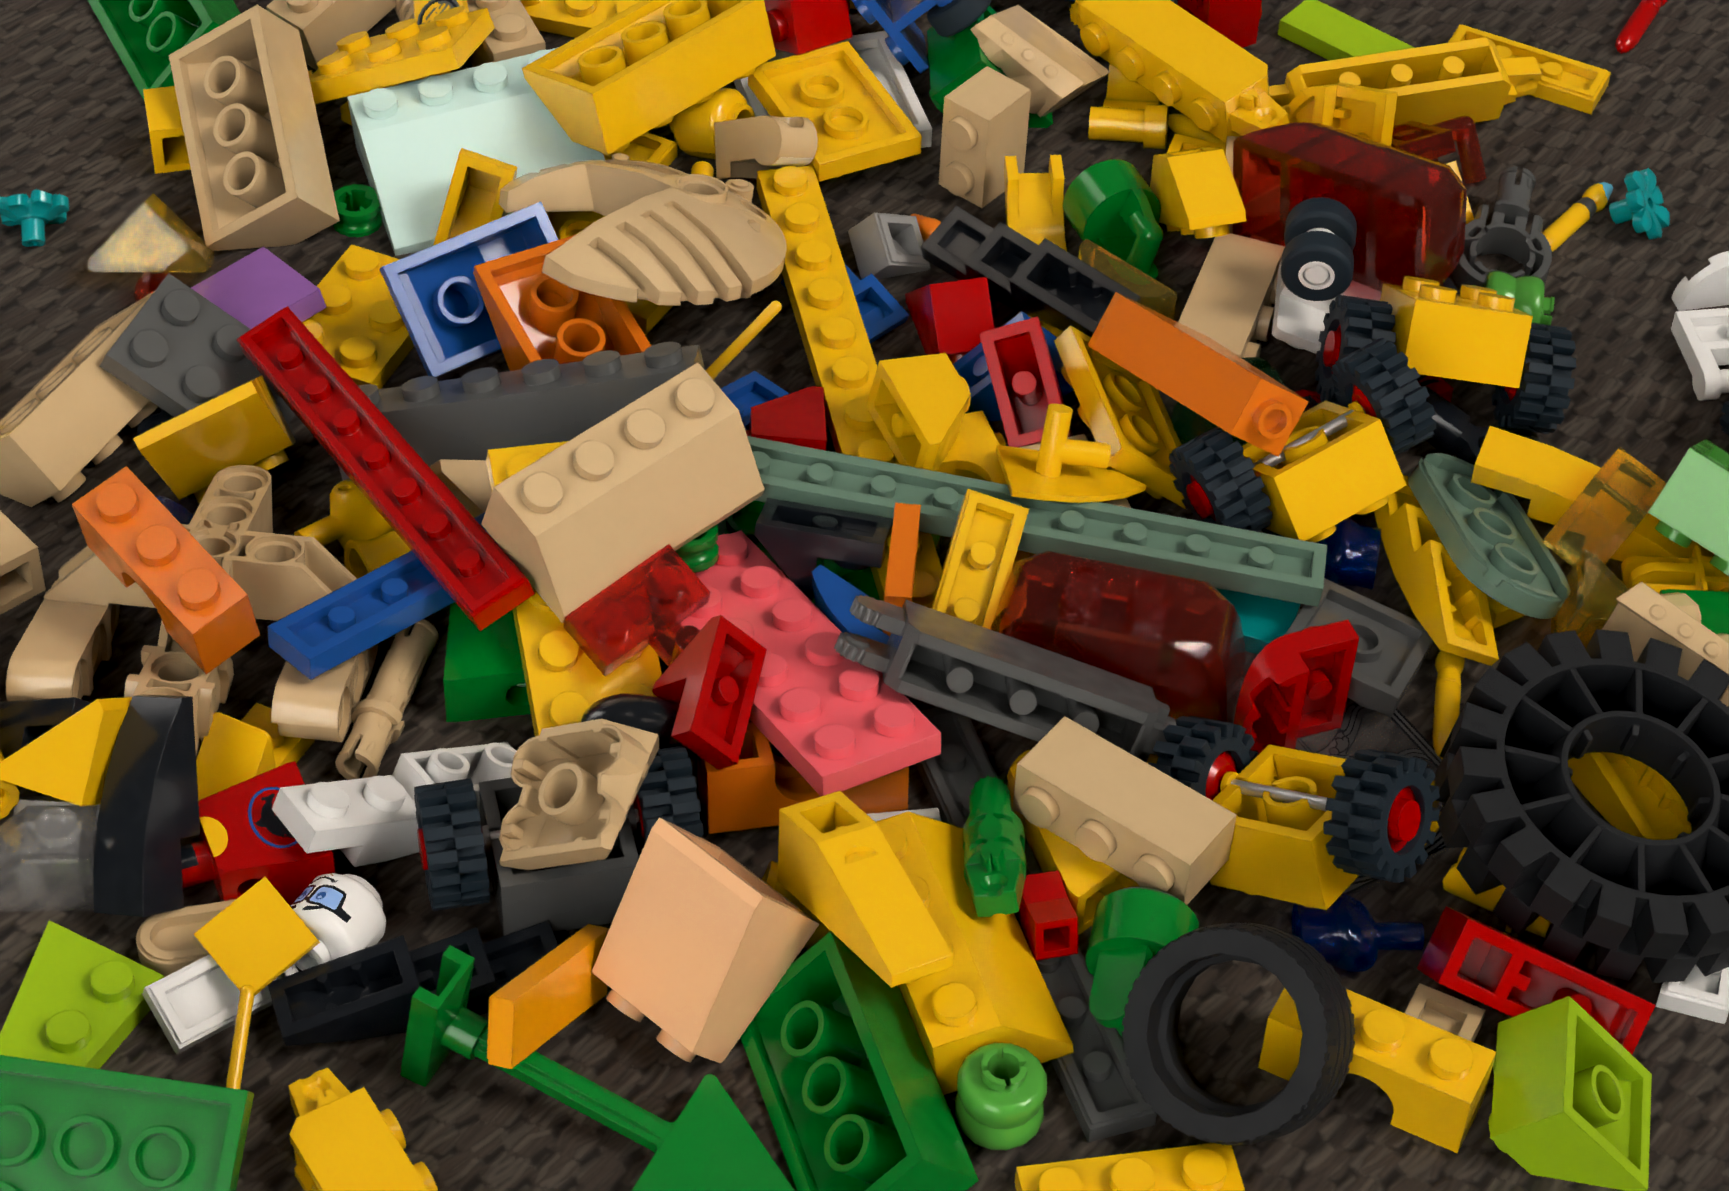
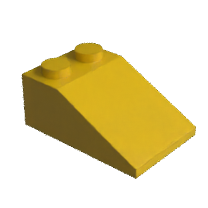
M263 375L133 438L138 450L176 497L180 500L194 493L198 503L201 502L211 481L220 470L236 465H252L268 471L289 460L284 449L296 442Z

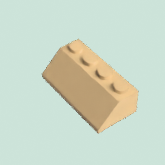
M257 4L169 55L207 248L212 251L298 244L340 221L298 29Z
M155 291L97 325L0 419L1 495L29 507H33L51 496L58 503L63 501L85 482L86 477L81 473V470L90 461L94 465L99 464L122 444L123 440L117 433L126 424L133 428L158 407L156 404L100 367L107 352Z
M697 362L494 486L481 525L525 575L531 586L558 619L564 623L762 496L765 489L739 410Z

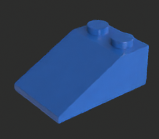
M541 201L382 266L379 269L428 376L439 377L502 352L473 274L474 266L559 240Z

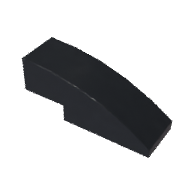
M145 694L133 696L118 732L105 777L97 820L93 865L94 913L146 917L184 908L180 839L200 835L192 696Z

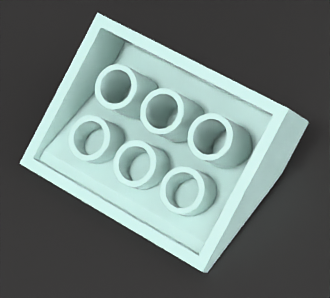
M557 48L539 50L519 57L484 63L472 68L442 75H433L424 79L386 88H377L369 92L347 97L356 148L369 185L375 189L381 206L380 214L395 256L419 252L433 246L461 148L516 166V178L528 173H539L541 169L588 160H605L603 153L575 143L570 139L524 78L523 67Z

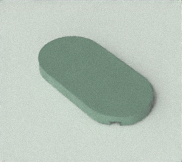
M1444 453L1427 454L1424 460L1421 458L1408 476L1409 486L1452 561L1461 573L1489 597L1516 612L1540 619L1555 617L1570 593L1569 583L1518 500L1510 493L1496 489L1493 492L1489 487L1471 483L1474 465L1462 459Z

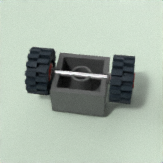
M684 746L658 750L647 776L635 797L634 803L626 816L624 825L618 833L614 846L608 857L604 860L534 870L500 866L499 860L503 851L499 840L502 820L508 811L518 803L523 789L513 782L512 777L479 782L481 819L479 809H477V798L471 778L414 787L419 852L422 868L425 870V880L432 911L489 903L488 861L503 936L547 920L551 924L553 933L583 928L587 924L597 926L612 923L638 862V856L643 850L651 828L659 817L700 838L704 835L703 823L700 820L699 814L701 811L700 801L696 795L695 776H692L691 760L688 758V752ZM633 832L634 835H636V845L633 837Z

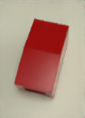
M1059 870L1026 875L1020 909L1017 915L1035 960L1078 954V916L1068 899Z

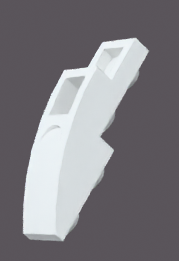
M493 742L484 745L401 753L392 775L280 787L272 810L306 853L340 849L354 867L385 862L419 852L414 787L471 778L477 798V809H479L481 819L479 782L510 778L513 757L517 750L512 748L508 742Z

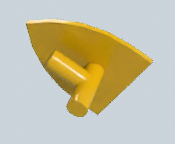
M1063 404L1048 405L1039 451L997 445L996 453L1011 497L1084 503L1124 499L1146 491V484L1120 472L1108 469L1111 455L1110 444L1067 439L1073 409Z

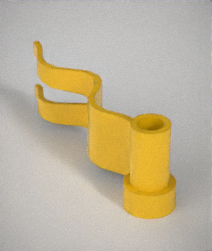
M1109 63L1110 72L1108 73L1107 93L1103 107L1091 106L1089 140L1143 142V148L1166 149L1169 106L1160 105V100L1155 94L1136 81L1128 80L1119 69Z

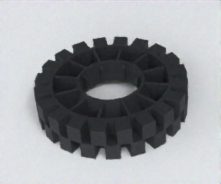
M1596 629L1586 649L1575 630L1548 634L1544 637L1537 651L1528 642H1525L1505 653L1496 669L1491 666L1487 669L1474 686L1439 755L1443 759L1435 773V786H1439L1440 797L1435 801L1446 804L1437 822L1446 848L1468 847L1457 866V870L1475 895L1500 885L1506 887L1492 913L1516 934L1520 935L1539 916L1551 922L1540 950L1572 965L1587 941L1594 943L1595 974L1629 981L1643 959L1652 983L1685 981L1695 964L1704 976L1728 968L1729 706L1727 707L1719 699L1729 685V674L1704 659L1688 681L1678 676L1682 648L1653 638L1649 639L1637 662H1634L1628 632ZM1609 752L1624 755L1648 765L1668 780L1683 799L1689 812L1687 821L1691 823L1692 832L1690 834L1682 832L1675 839L1652 840L1633 836L1611 826L1598 817L1577 793L1571 780L1573 769L1568 767V760L1573 757L1580 759L1586 753Z

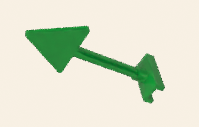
M451 945L442 955L436 995L419 986L411 1000L400 1075L424 1087L428 1085L451 1051L469 1060L478 1057L488 1063V1019L466 1008L475 958ZM536 1051L513 1069L494 1066L653 1151L655 1155L632 1191H795L715 1075H705L675 1122H667Z

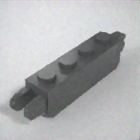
M856 595L849 610L851 615H854L855 618L865 624L890 632V638L887 644L858 634L844 632L840 633L834 647L836 652L840 653V656L883 672L884 683L898 693L1037 742L1066 716L1142 761L1147 762L1150 754L1157 755L1152 751L1156 741L1166 742L1163 730L1169 724L1176 726V719L1168 716L1170 712L1169 705L1156 700L1153 688L909 600H905L903 607H899L866 595Z

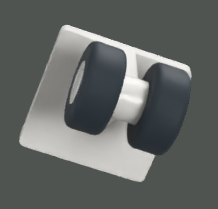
M1323 197L1304 200L1289 212L1285 223L1284 242L1286 247L1278 269L1272 335L1294 348L1305 349L1315 354L1321 348V342L1318 340L1320 331L1325 329L1323 323L1325 314L1330 313L1329 305L1332 300L1335 301L1336 296L1344 295L1380 301L1381 291L1352 280L1354 271V255L1352 251L1356 243L1357 223L1351 210L1339 201Z

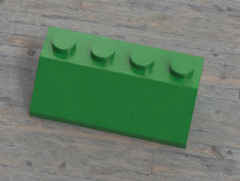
M87 0L143 100V89L174 86L169 60L171 53L241 14L233 0Z
M829 931L791 964L740 1037L797 1191H967L979 1179L899 986L891 988L833 932Z

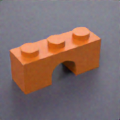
M127 466L72 503L87 546L126 588L134 582L142 588L161 616L167 633L206 675L260 636L248 594Z
M752 722L748 723L738 764L718 770L697 755L698 791L709 834L779 826V809L820 797L786 758L772 753L769 740ZM909 766L842 791V793L866 814L908 810Z

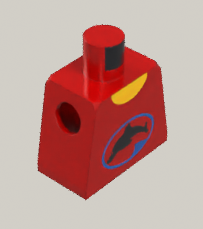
M296 761L283 764L199 800V841L181 846L183 889L213 880L221 901L235 900L263 877H266L289 905H292L317 876L335 873L332 850L306 853L272 810L280 787L305 785Z

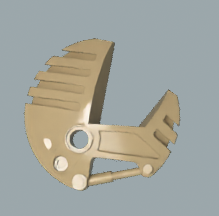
M615 153L612 155V160L578 161L541 169L539 173H528L509 182L500 191L499 204L505 212H516L541 201L546 212L594 211L605 216L593 222L546 255L542 273L562 284L593 295L637 303V299H645L657 305L680 306L681 301H688L694 305L713 304L715 298H720L726 302L740 298H751L752 294L768 287L779 277L785 262L787 246L782 230L767 213L752 203L754 186L742 179H730L724 183L715 177L702 174H687L662 164L629 160L628 155Z

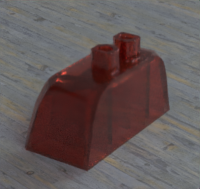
M1294 122L1257 130L1239 136L1233 141V177L1246 212V222L1233 223V234L1285 246V223L1289 212L1304 200L1323 197L1341 202L1351 210L1356 219V243L1352 251L1354 255L1353 281L1381 291L1383 283L1402 286L1404 276L1440 282L1439 286H1442L1461 259L1465 248L1467 187L1449 165L1321 123Z
M1048 550L1021 559L1013 564L990 630L1153 688L1156 700L1169 705L1170 712L1168 716L1177 719L1182 716L1189 717L1190 715L1232 723L1246 662L1242 624L1234 605L1209 582Z

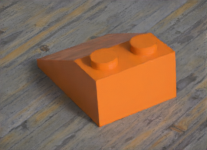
M573 236L474 266L473 274L510 371L521 370L525 365L542 359H555L559 364L583 361L588 355L600 351L613 350L619 352L621 356L642 353L651 346L625 301L593 295L570 288L542 273L545 256Z

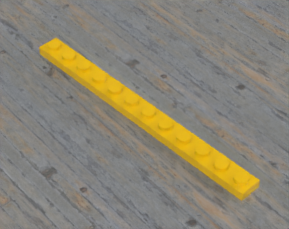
M813 165L785 166L778 169L757 171V192L763 211L778 224L786 239L787 250L782 275L815 385L817 387H824L825 418L836 453L899 464L866 408L877 364ZM919 532L912 602L931 608L942 567L931 534ZM890 545L881 568L870 567L879 598L884 601Z

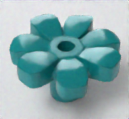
M1649 168L1626 174L1624 178L1628 190L1626 198L1612 202L1609 206L1613 222L1620 224L1632 220L1633 228L1637 234L1646 232L1649 240L1661 238L1662 228L1668 227L1670 224V214L1667 208L1659 206L1664 203V199L1658 185L1656 186V175Z
M34 189L31 191V198L27 194H13L7 197H0L1 222L7 226L21 225L23 246L45 245V225L48 223L63 224L67 220L69 198L64 195H52L46 191Z

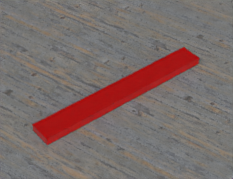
M288 306L236 339L245 356L479 631H482L535 594L525 575Z

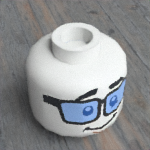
M337 873L319 875L290 906L320 942L294 964L302 971L376 945L385 933L386 917L382 908L381 897L370 883L357 875Z

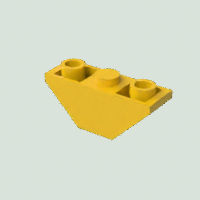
M1203 147L1153 155L1150 188L1157 196L1161 205L1159 223L1166 224L1167 231H1180L1181 235L1194 234L1196 239L1212 238L1230 234L1229 224L1246 222L1245 208L1223 149Z

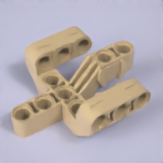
M236 465L220 470L211 481L189 525L182 524L248 594L255 619L278 621L357 579L314 537L273 533L272 479L269 472L260 467ZM88 546L61 566L58 571V580L45 593L43 602L9 661L6 676L7 702L71 697L81 699L83 695L90 696L94 689L93 676L101 661H109L112 655L111 642L118 625L120 605L155 608L142 588L136 582L126 588ZM161 621L158 645L143 646L141 650L143 668L139 675H128L125 682L124 698L143 694L192 696L197 755L204 736H208L213 721V714L218 711L220 703H226L234 676L233 661L231 657L206 675L167 633L163 621ZM379 643L311 680L286 661L275 686L271 709V723L278 724L280 736L343 742L352 722L351 715L357 703L360 702L372 673Z

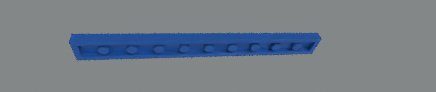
M756 371L721 388L739 410L745 430H749L751 407L790 394ZM485 512L474 518L480 525ZM410 551L267 626L268 644L272 650L311 680L455 601L416 555Z

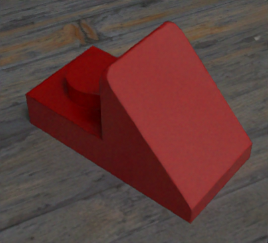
M722 615L713 617L707 622L659 677L652 688L653 694L657 697L679 705L671 737L718 770L738 764L767 651L765 647Z

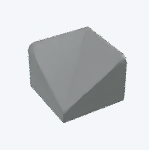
M874 212L848 230L861 279L871 273L877 279H883L930 269V263L923 259L921 246L924 242L916 216Z

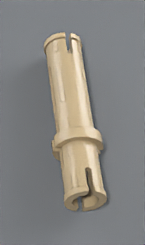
M424 619L415 623L410 636L408 633L411 626L396 633L395 639L385 656L366 699L358 702L351 715V720L354 723L352 730L335 761L338 772L348 780L359 779L365 764L367 768L362 778L377 776L379 766L389 744L396 742L405 726V722L401 721L403 712L414 692L423 668L439 639L436 628Z

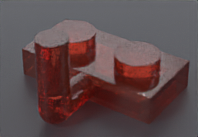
M1459 116L1433 125L1412 120L1394 125L1389 167H1405L1407 173L1431 169L1439 165L1438 157L1456 152L1454 141H1456L1465 183H1475L1487 178L1476 125L1471 117Z
M668 544L565 616L564 629L604 676L648 645L653 648L669 667L700 632L699 629L690 625L681 627L676 634L671 629L706 605L711 592L671 545Z

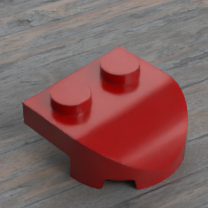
M1348 619L1322 626H1311L1301 631L1280 636L1267 644L1255 657L1244 678L1234 717V724L1246 728L1245 734L1252 735L1255 741L1250 750L1260 754L1269 744L1295 749L1297 738L1341 728L1359 643V636Z

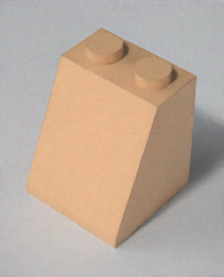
M659 817L651 828L592 969V973L612 989L606 999L614 1007L635 1021L641 1022L646 1016L658 1025L662 1030L656 1037L657 1041L673 1054L689 1063L692 1062L696 1055L722 1063L820 923L720 847Z

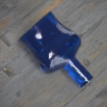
M1347 518L1335 525L1336 530L1332 535L1315 542L1327 545L1324 578L1338 585H1352L1372 590L1378 563L1381 529L1360 526ZM1265 531L1266 534L1282 536L1275 532Z
M1344 893L1327 910L1307 908L1296 903L1293 905L1292 934L1313 946L1332 966L1349 972H1363L1370 969L1378 958L1379 950H1422L1424 946V928L1421 922H1375L1368 908L1361 901Z

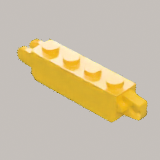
M1075 0V3L1071 4V8H1069L1071 22H1074V25H1078V28L1081 29L1080 37L1082 43L1092 55L1100 56L1119 69L1128 80L1136 81L1155 94L1163 104L1177 109L1190 118L1202 131L1210 132L1224 143H1226L1227 136H1244L1262 146H1266L1272 143L1276 137L1285 134L1289 130L1288 113L1269 96L1268 65L1171 0Z
M1487 37L1302 64L1287 73L1284 84L1269 86V96L1282 107L1288 105L1302 92V89L1312 86L1346 83L1398 92L1393 135L1499 119L1504 105L1515 102L1518 97L1535 93L1542 73L1535 57L1502 58L1499 56L1495 43Z
M329 1068L316 1071L310 1077L299 1079L288 1085L291 1105L296 1115V1120L289 1134L296 1161L294 1171L304 1191H438L434 1178L427 1166L422 1161L413 1165L405 1153V1137L393 1112L388 1108L380 1112L364 1087L350 1093Z

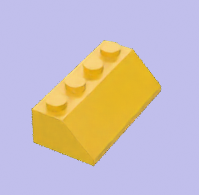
M642 0L522 68L525 80L573 142L609 155L627 149L631 141L649 130L669 124L673 120V116L690 106L710 100L714 97L717 90L734 80L752 75L756 71V67L775 57L776 52L764 0Z
M909 811L876 821L953 954V967L921 977L911 983L898 985L943 1095L957 1091V1074L964 1059L981 1046L992 1043H1011L1027 1049L1039 1059L1040 1063L1074 1053L1073 1043L1015 914H994L991 917H978L976 914L971 893L964 878L963 828Z

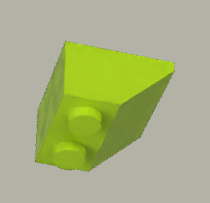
M1570 996L1498 1022L1497 1053L1493 1063L1492 1113L1488 1120L1490 1138L1502 1152L1512 1157L1530 1175L1624 1191L1648 1190L1652 1073Z

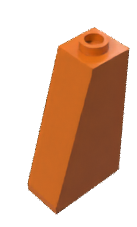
M1115 292L1087 345L1229 434L1277 457L1281 454L1309 402L1211 338L1118 292Z

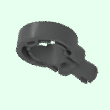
M1509 167L1501 172L1491 224L1485 226L1489 205L1483 204L1478 207L1474 220L1466 224L1459 231L1452 252L1450 270L1455 283L1460 289L1461 285L1483 287L1487 273L1498 271L1494 269L1489 270L1480 261L1475 262L1476 256L1479 254L1481 256L1486 254L1509 256L1519 264L1523 263L1525 271L1521 269L1508 274L1514 277L1536 276L1546 284L1552 262V250L1548 240L1542 233V217L1534 215L1530 233L1525 231L1532 191L1536 184L1535 176L1528 169L1523 168L1520 185L1515 184L1518 167Z

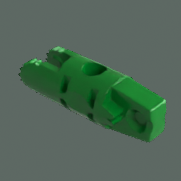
M987 775V777L980 778L978 782L974 783L973 789L970 790V816L963 825L964 878L969 887L978 917L1018 913L1026 879L1024 826L1021 819L1012 812L1011 795L1008 785H1005L1003 780L997 779L996 776L990 777Z

